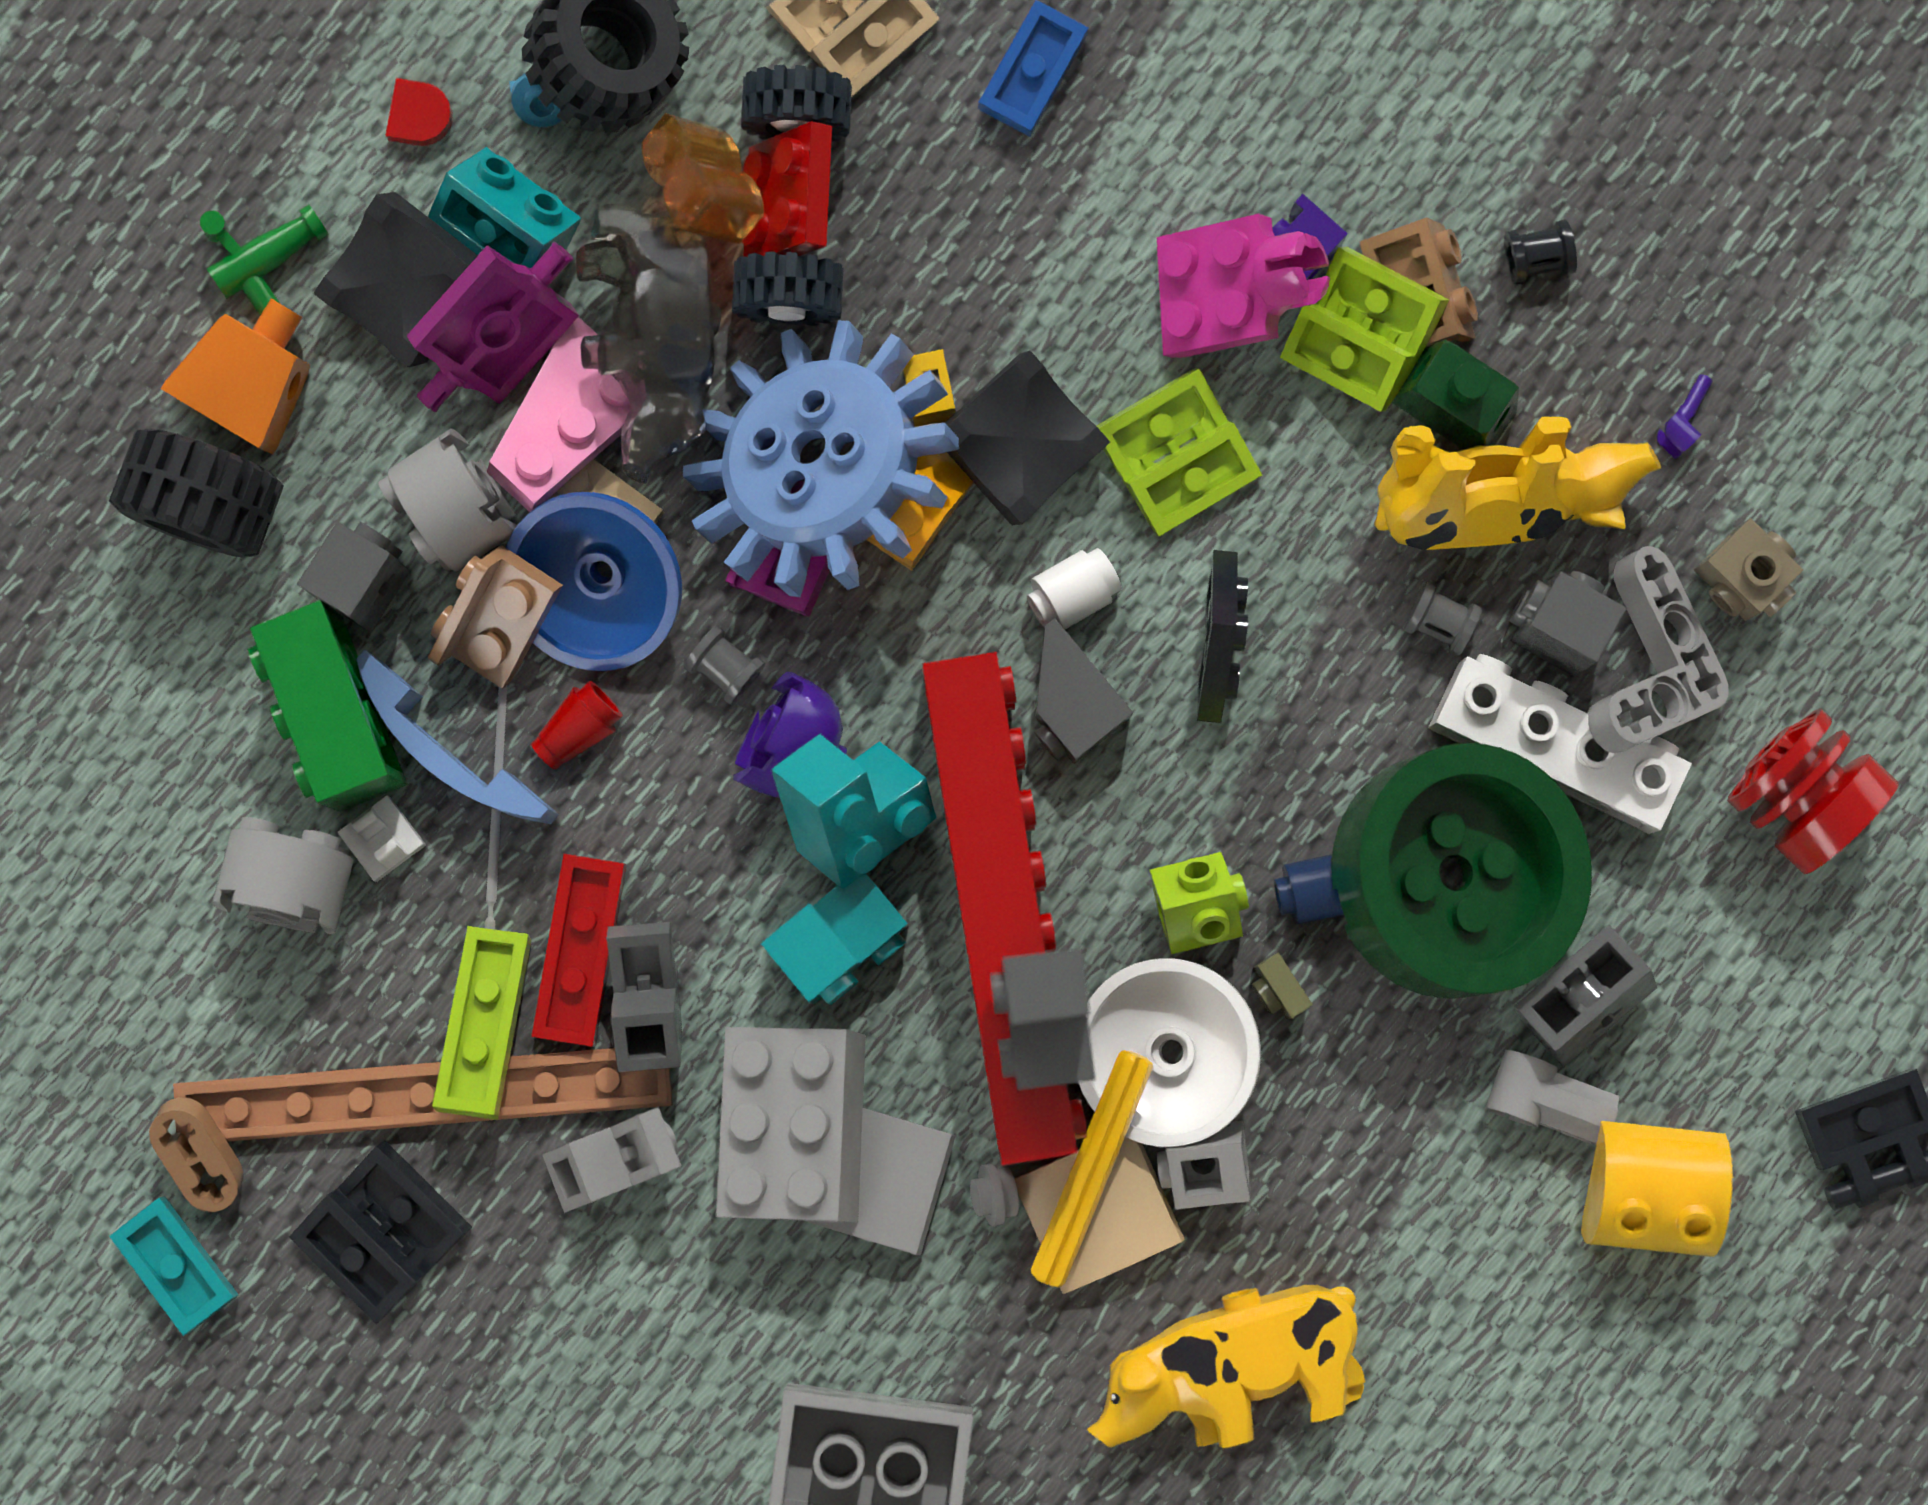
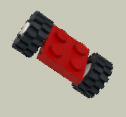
M774 65V70L760 67L757 68V72L749 71L746 73V76H743L741 128L746 130L747 134L751 136L759 135V139L765 141L748 147V156L743 166V180L747 187L745 215L740 225V239L744 244L743 256L734 261L732 312L742 319L750 318V321L757 323L769 321V324L789 323V325H798L805 323L812 326H818L819 322L830 324L833 323V320L838 321L841 319L844 268H842L840 263H833L832 259H818L817 255L807 254L827 247L831 141L842 140V137H847L850 131L852 84L848 78H842L840 73L832 72L826 74V69L819 67L813 70H806L804 65H795V69H787L785 65Z

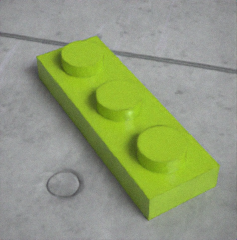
M472 926L467 927L432 1105L436 1112L498 1120L532 942L529 934Z

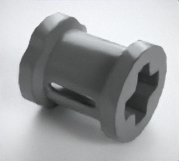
M1426 581L1410 610L1403 630L1410 634L1418 630L1449 645V652L1459 656L1473 634L1482 613V608L1475 604L1467 608L1436 593V586Z
M716 625L697 644L683 667L691 674L698 671L725 693L724 700L733 706L762 672L765 662L758 657L753 660L747 657L724 639L725 631Z

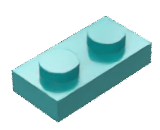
M166 1197L156 1199L109 1236L183 1336L190 1334L239 1296Z

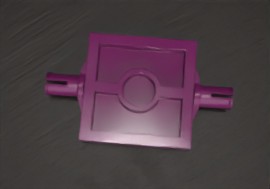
M553 242L533 267L529 268L512 263L487 245L407 335L414 349L434 361L440 369L421 392L417 393L418 399L427 408L437 412L439 407L459 386L478 390L500 404L579 317L572 304L555 293L550 287L553 280L573 261V257L561 245L559 246L558 243Z

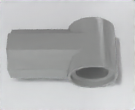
M1505 1050L1485 1109L1504 1118L1505 1113L1511 1115L1509 1117L1510 1120L1538 1128L1540 1124L1561 1132L1566 1136L1596 1145L1601 1121L1615 1122L1619 1096L1557 1073L1558 1068L1546 1061L1517 1051Z

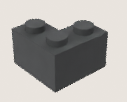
M1082 948L1003 958L1001 961L1002 973H994L990 976L995 1014H1008L1010 1038L998 1040L1003 1078L1015 1077L1018 1090L1096 1080L1088 1023L1090 1008Z

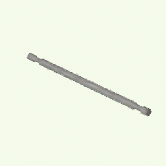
M507 686L503 689L499 687L494 777L503 769ZM495 809L491 810L486 893L488 917L485 920V928L495 929L493 906L497 898L501 812Z

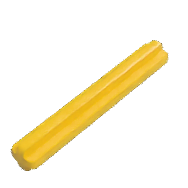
M1122 1050L1116 1058L1088 1127L1087 1138H1084L1031 1268V1274L1038 1281L1046 1285L1060 1288L1067 1281L1153 1070V1063L1141 1054Z

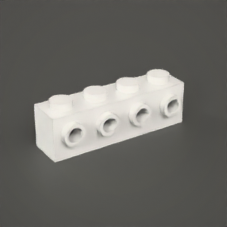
M1479 654L1476 660L1467 656L1458 663L1428 729L1460 744H1487L1514 752L1541 768L1558 784L1566 795L1645 833L1651 834L1662 829L1692 764L1677 757L1679 748L1676 745L1656 736L1623 752L1612 753L1606 751L1597 744L1591 735L1588 725L1590 708L1585 713L1565 703L1568 695L1560 689L1541 681H1534L1532 686H1529L1510 677L1512 672L1510 666L1484 654ZM1618 718V722L1622 726L1624 722Z

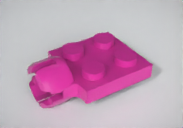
M1259 213L1156 237L1163 356L1170 358L1189 357L1279 338L1278 324L1280 316L1288 309L1316 304L1326 295L1329 287L1330 278L1328 276L1307 280L1304 271L1329 266L1324 247L1318 238L1300 231L1274 236L1272 218Z

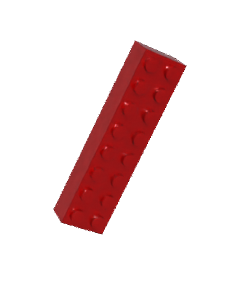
M997 652L922 663L925 692L1000 1162L1002 1165L1076 1154L1078 1153L1076 1139L1087 1138L1081 1100L1069 1101L1067 1084L1018 1090L1016 1078H1003L998 1040L1010 1038L1008 1014H995L990 976L994 973H1002L1001 961L1003 958L1055 952L1057 950L1051 913L1039 914L1036 892L1045 891V888H1047L1041 851L1029 852L1026 836L1027 831H1034L1035 826H1037L1031 789L1019 790L1016 771L1025 770V764H1027L1021 727L1009 729L1006 712L1015 710V703H1017L1011 666L999 668Z

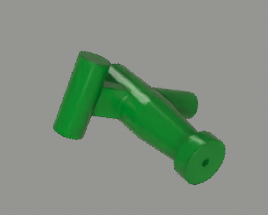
M309 204L299 210L300 217L257 236L241 247L229 234L227 223L219 212L209 210L201 216L200 226L206 237L212 242H220L229 253V255L206 268L226 299L243 290L259 316L271 298L280 303L263 276L279 267L314 237L320 241L329 235Z

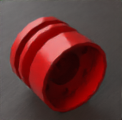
M1821 708L1813 711L1800 722L1784 728L1773 737L1748 763L1742 779L1736 784L1727 799L1739 812L1747 809L1761 797L1765 798L1750 818V823L1756 829L1772 823L1783 815L1788 822L1779 833L1775 841V847L1803 874L1812 873L1845 848L1880 813L1899 787L1898 781L1869 753L1854 759L1843 768L1837 763L1850 742V735L1845 730L1836 732L1820 745L1817 744L1832 724V718Z

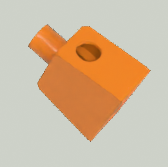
M272 298L269 300L253 329L224 314L166 379L161 390L257 448L273 455L279 446L310 371L309 363L284 349L303 317Z

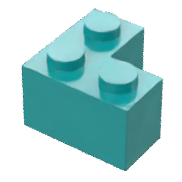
M819 734L771 769L797 852L841 889L845 888L862 874L872 870L879 861L910 838L920 834L927 825L937 819L926 777L880 741L852 760Z
M864 873L843 889L837 885L813 906L810 903L760 944L809 1003L815 1004L823 998L831 1006L859 983L852 973L868 959L872 958L879 966L907 943L900 933L909 925L870 877Z

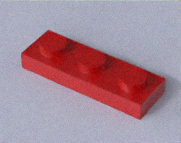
M563 853L531 1037L595 1047L610 965L607 931L608 927L616 926L627 867L625 863Z

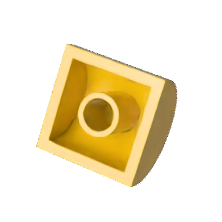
M1601 1121L1582 1217L1581 1234L1584 1242L1601 1246L1708 1257L1716 1256L1725 1238L1732 1197V1159L1726 1134Z

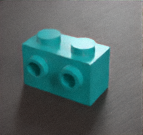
M487 147L446 172L427 216L476 255H479L488 245L512 263L529 268L533 267L553 242L558 243L559 246L561 245L567 251L582 219L566 207L556 195L543 190L515 169L509 160L495 154Z

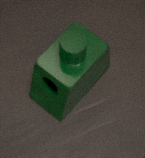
M1443 340L1424 349L1392 403L1460 448L1467 449L1480 445H1496L1517 413L1519 387L1456 344Z

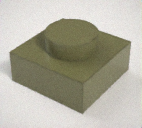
M1279 952L1253 967L1260 979L1251 984L1252 988L1271 1015L1281 1010L1286 1019H1292L1313 1005Z

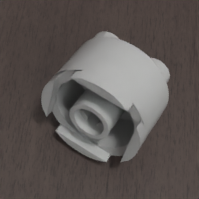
M454 429L444 432L388 470V476L378 482L383 495L398 513L405 510L416 527L410 533V538L421 556L429 564L438 561L447 572L450 570L455 572L461 571L474 556L481 558L507 541L517 527V524L509 521L516 516L514 510L496 481L487 473V466L481 459L477 462L473 460L467 461L460 451L468 447L469 443Z
M242 817L240 828L231 830L212 905L222 911L231 913L233 903L249 907L247 919L308 933H315L317 924H319L327 934H335L354 861L347 855L348 850L339 847L340 839L333 835L313 830H303L302 838L299 839L277 833L279 826L275 823L253 817Z

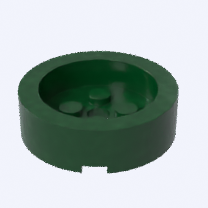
M1462 743L1439 747L1395 763L1379 772L1359 790L1346 809L1337 829L1331 858L1332 889L1337 888L1341 908L1348 923L1343 926L1357 950L1371 966L1393 983L1412 992L1435 998L1456 999L1512 990L1528 984L1551 969L1573 944L1585 919L1591 894L1592 865L1590 849L1581 820L1564 791L1547 773L1528 759L1501 747L1487 744ZM1446 857L1457 858V863L1463 872V882H1465V885L1458 888L1457 891L1448 889L1440 879V865Z

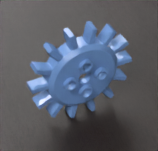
M838 320L828 360L812 361L811 351L807 344L793 329L781 333L782 354L786 362V371L766 382L756 369L740 360L730 368L737 385L751 397L742 407L736 418L720 411L699 410L695 420L714 438L726 441L723 458L684 465L683 477L698 491L725 488L728 498L693 519L692 523L695 529L711 544L744 523L749 526L748 530L724 561L728 567L747 582L771 549L775 547L781 550L774 583L789 596L801 597L811 556L827 555L828 568L833 577L847 590L859 586V574L853 546L874 534L877 541L886 550L902 559L912 551L904 532L889 520L904 499L915 501L922 506L943 508L947 496L928 477L915 474L917 459L920 456L959 450V438L946 423H934L915 427L912 417L944 398L948 393L943 384L930 370L895 392L890 389L914 355L905 343L892 333L868 366L864 368L857 365L862 349L863 336L850 321ZM823 405L818 411L812 412L818 406ZM817 438L825 439L824 452L816 461L808 464L800 462L801 451L808 442ZM854 441L852 450L845 455H840L842 447L846 443ZM805 479L802 489L797 493L791 494L793 485L797 481Z

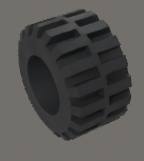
M543 0L532 14V19L526 25L523 37L528 39V41L521 48L522 61L532 63V66L525 73L530 86L539 84L543 91L537 98L543 105L548 107L551 103L555 104L560 109L556 117L567 124L573 117L579 119L580 129L593 132L599 124H602L605 133L618 132L624 124L628 128L635 126L646 115L648 116L672 91V88L680 81L684 73L681 67L688 60L689 47L681 44V42L689 34L686 22H677L675 19V15L680 11V8L675 0L667 2L666 0ZM581 26L597 27L614 36L627 54L630 69L618 70L599 62L587 49L581 35Z
M142 429L135 430L109 502L122 515L149 528L215 552L244 558L259 555L284 485L263 467L223 449L164 430Z

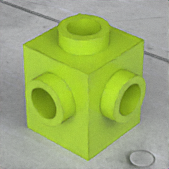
M1222 852L1150 869L1156 908L1171 955L1243 937L1239 911L1249 909L1247 892L1241 874H1229Z

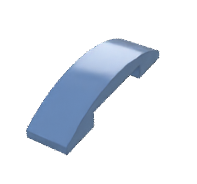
M364 649L356 658L367 692L379 715L403 747L428 771L458 792L510 816L552 824L559 814L513 774L503 769L487 785L407 715L423 697L383 661Z

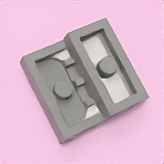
M863 1107L858 1222H806L894 1249L921 1255L956 1135Z

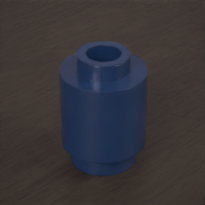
M1332 854L1284 864L1282 867L1283 877L1274 879V890L1281 915L1292 914L1296 925L1344 915L1337 888L1332 889Z

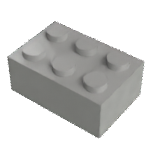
M725 1027L716 1217L858 1222L866 1035L846 1029Z
M787 1383L783 1393L769 1505H962L973 1422V1407Z

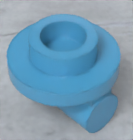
M525 73L516 81L509 82L512 106L522 121L536 127L553 126L562 121L556 117L560 109L555 104L551 103L548 107H545L537 98L543 90L539 84L530 86Z

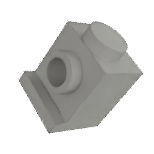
M1243 1121L1231 1122L1230 1126L1224 1127L1219 1132L1201 1141L1183 1146L1167 1147L1166 1151L1157 1152L1160 1185L1162 1189L1172 1188L1175 1209L1250 1201L1251 1176ZM1206 1158L1215 1159L1214 1164L1206 1169L1197 1167L1192 1161Z

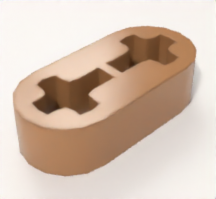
M182 1097L167 1101L160 1107L150 1126L149 1139L153 1149L185 1199L193 1207L208 1212L225 1209L233 1203L243 1182V1169L239 1159L209 1112L201 1103L191 1098ZM173 1119L179 1126L190 1124L193 1127L188 1140L182 1133L171 1135L168 1132ZM205 1169L212 1177L221 1174L225 1177L220 1191H218L214 1183L203 1185L200 1182Z

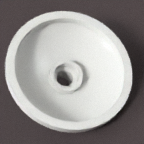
M1147 960L1128 966L1115 973L1089 999L1090 1014L1088 1015L1096 1080L1078 1083L1094 1112L1116 1058L1122 1050L1141 1054L1153 1063V1070L1125 1137L1136 1142L1159 1147L1188 1145L1219 1132L1230 1124L1244 1108L1252 1095L1260 1070V1037L1256 1021L1246 1001L1221 975L1207 967L1186 960ZM1171 1039L1178 1041L1183 1048V1056L1175 1064L1165 1061L1161 1053L1164 1043Z

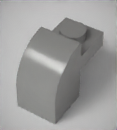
M659 1107L542 1155L564 1213L681 1167L676 1154L677 1141L671 1127L664 1122Z

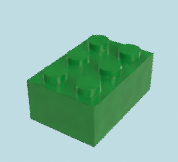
M319 600L250 627L256 645L248 648L249 657L260 681L263 683L269 680L278 703L271 705L270 711L283 740L292 738L300 761L293 763L292 768L303 795L306 798L314 796L316 803L341 812L407 786L408 783L384 721L375 708L361 677L356 659L358 654L344 617Z

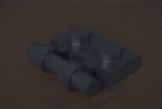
M1917 1069L1902 1071L1795 1111L1816 1168L1818 1170H1826L1841 1164L1845 1172L1846 1180L1827 1186L1824 1189L1828 1203L1834 1211L1854 1203L1859 1208L1879 1201V1194L1906 1184L1909 1188L1913 1189L1928 1183V1150L1922 1152L1917 1139L1918 1135L1928 1132V1097ZM1893 1145L1897 1154V1161L1870 1171L1864 1155Z

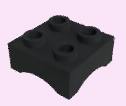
M398 193L376 194L365 211L363 220L352 241L339 260L324 276L313 294L369 331L395 358L409 368L427 363L429 358L414 349L407 338L408 333L478 255Z
M1031 350L1017 355L945 422L959 438V450L947 453L1012 526L1022 525L1058 488L1110 443L1100 429L1065 395Z

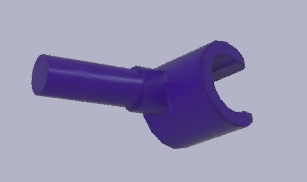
M1700 374L1683 405L1665 423L1664 432L1660 429L1657 433V442L1674 459H1677L1702 435L1688 420L1696 413L1712 384V379L1706 375Z

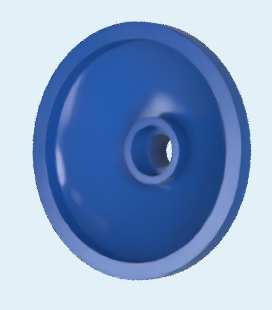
M595 492L567 493L538 505L520 521L512 532L506 548L563 585L533 641V644L547 655L579 669L592 671L616 670L633 665L646 658L665 640L672 630L682 601L680 567L676 555L663 532L647 515L636 507L606 494ZM597 561H604L612 568L613 576H602L597 570Z

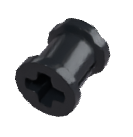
M1567 220L1555 222L1552 229L1519 235L1516 230L1506 232L1504 248L1511 280L1514 285L1525 283L1527 276L1561 270L1565 275L1576 272V245L1572 229Z

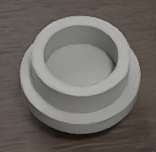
M992 1163L981 1165L978 1178L972 1179L970 1182L973 1209L977 1216L985 1215L991 1227L1003 1225L1005 1218L1014 1217L1018 1214V1193L1014 1176L1008 1167L996 1169Z

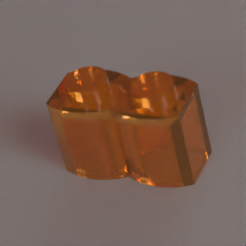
M664 113L641 142V150L649 175L656 183L663 186V197L669 216L682 230L740 244L764 216V206L758 186L748 174L741 170L740 154L734 140L723 129Z

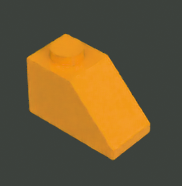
M947 452L918 457L915 471L917 475L928 477L947 496L943 508L922 506L915 501L904 499L895 514L889 519L904 532L912 551L902 559L886 550L877 541L874 534L866 539L911 571L974 484Z

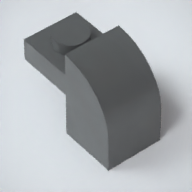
M670 922L608 927L607 945L614 993L611 1022L618 1072L680 1067L682 1020L678 966L675 965Z

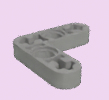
M1652 546L1642 547L1623 557L1616 563L1614 568V581L1657 675L1615 692L1591 706L1588 714V725L1591 735L1598 745L1612 753L1623 752L1720 708L1726 703L1729 695L1725 673L1672 563L1661 550ZM1660 600L1662 606L1659 608L1655 603V601ZM1664 619L1668 620L1676 629L1678 645L1674 644L1666 634ZM1686 656L1689 661L1686 664H1684V661L1682 659V657ZM1695 682L1698 684L1700 692L1697 689ZM1652 691L1659 694L1667 710L1666 718L1661 716L1654 707ZM1629 711L1634 722L1622 727L1618 722L1617 716Z

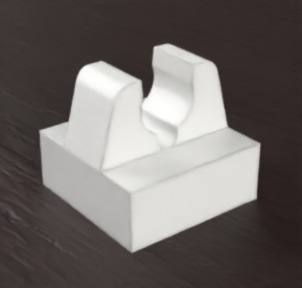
M388 795L338 831L343 841L375 882H378L426 846Z

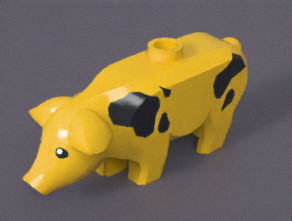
M1541 417L1518 448L1503 445H1480L1457 452H1446L1434 446L1435 440L1431 428L1423 425L1406 427L1399 433L1391 446L1390 452L1393 463L1378 485L1377 495L1380 503L1374 524L1378 530H1389L1397 543L1421 550L1493 546L1544 538L1555 532L1566 521L1581 519L1589 526L1625 530V518L1621 503L1643 477L1650 472L1661 469V465L1648 442L1637 444L1599 443L1586 447L1577 454H1574L1565 447V441L1571 425L1569 420L1564 417Z
M1302 1285L1261 1297L1257 1288L1244 1289L1223 1296L1221 1298L1223 1308L1183 1319L1135 1349L1120 1353L1110 1365V1379L1104 1411L1099 1420L1086 1430L1110 1448L1152 1431L1171 1412L1182 1411L1186 1413L1194 1425L1197 1447H1204L1219 1442L1221 1448H1229L1254 1439L1251 1401L1273 1397L1286 1391L1298 1380L1306 1392L1309 1403H1311V1422H1320L1343 1415L1347 1404L1361 1399L1364 1383H1366L1362 1367L1352 1355L1358 1333L1356 1315L1353 1311L1356 1304L1355 1294L1347 1287L1327 1289L1320 1285Z

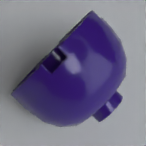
M785 672L771 687L782 693L777 699L776 704L770 705L761 719L759 718V710L757 711L735 760V764L745 770L733 775L734 781L754 791L780 798L771 769L819 734L843 753H847V748L839 744L843 731L839 708L827 692L793 672Z

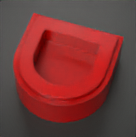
M396 78L385 133L387 140L417 146H428L442 140L449 132L453 122L452 107L445 94L438 87L429 83Z

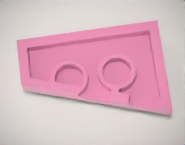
M578 317L555 342L493 454L487 473L526 510L531 512L538 505L549 499L641 418L657 400L654 395L643 390L636 378L638 371Z

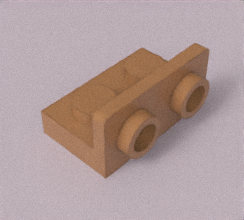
M1426 217L1360 241L1364 256L1450 299L1425 348L1443 340L1465 342L1475 338L1471 322L1478 319L1477 307L1467 286L1461 287L1455 265L1462 262V255L1458 240L1451 229L1445 230L1443 224Z
M502 545L482 559L474 556L463 568L456 581L455 587L460 589L461 593L455 605H449L441 613L431 630L430 635L437 640L428 659L439 666L449 657L453 656L503 689L517 673L563 585Z

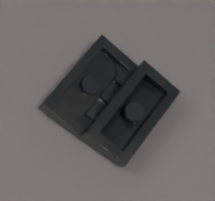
M383 1141L375 1146L337 1189L329 1193L316 1206L289 1238L375 1324H378L466 1235L472 1226L389 1143ZM366 1210H368V1211L381 1223V1225H379V1224L366 1212ZM388 1232H390V1233L403 1245V1247H401V1246L388 1234Z

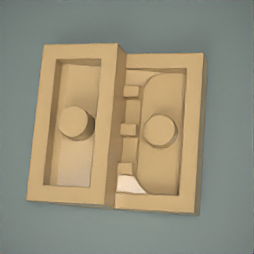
M775 0L766 8L820 68L826 69V74L837 72L842 74V78H848L851 81L852 96L940 19L925 0H867L857 10L855 8L864 0ZM846 16L848 17V18H847L846 20H844L838 27H836V28L833 30V27H834V26H836V25H837L841 20H843Z
M1127 1137L1124 1138L1067 1281L1060 1287L1062 1294L1122 1270L1185 1240L1142 1143ZM1078 1153L1066 1155L1015 1178L1017 1192L1040 1244L1045 1236Z

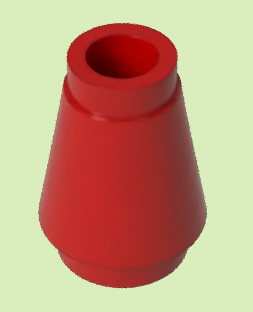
M588 681L581 689L577 687L572 688L541 730L539 736L531 743V746L549 767L557 770L563 763H567L616 732L614 724L623 715L617 705L600 687L592 681Z

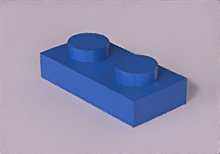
M1035 0L978 102V110L1031 137L1085 41L1089 28L1046 4Z

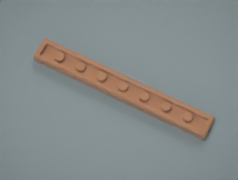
M615 1048L510 1056L498 1120L673 1106L670 1068L618 1072ZM441 1062L173 1084L174 1099L179 1097L191 1098L201 1103L209 1112L227 1142L494 1120L436 1112L432 1105ZM175 1122L176 1133H182L188 1140L193 1127L190 1124L179 1126Z

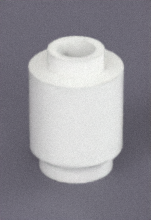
M1099 548L1089 553L1080 550L1031 579L1033 592L1027 595V600L1042 626L1045 627L1047 623L1055 618L1065 630L1112 603L1111 596L1121 591L1122 586L1111 562Z

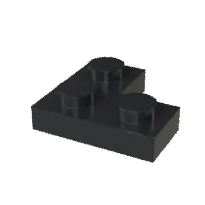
M1213 550L1206 596L1205 639L1198 678L1197 721L1221 723L1225 699L1236 700L1240 663H1231L1233 651L1244 652L1248 630V614H1244L1248 594V578L1238 577V552Z

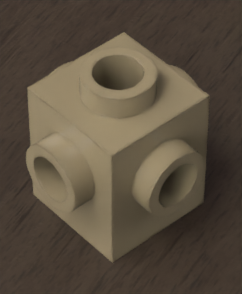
M1749 518L1736 527L1694 571L1712 588L1709 591V595L1722 611L1732 617H1736L1739 614L1747 621L1762 611L1769 617L1776 614L1797 593L1790 583L1803 569L1793 560L1796 557V553L1784 538L1772 531L1766 533L1756 522Z

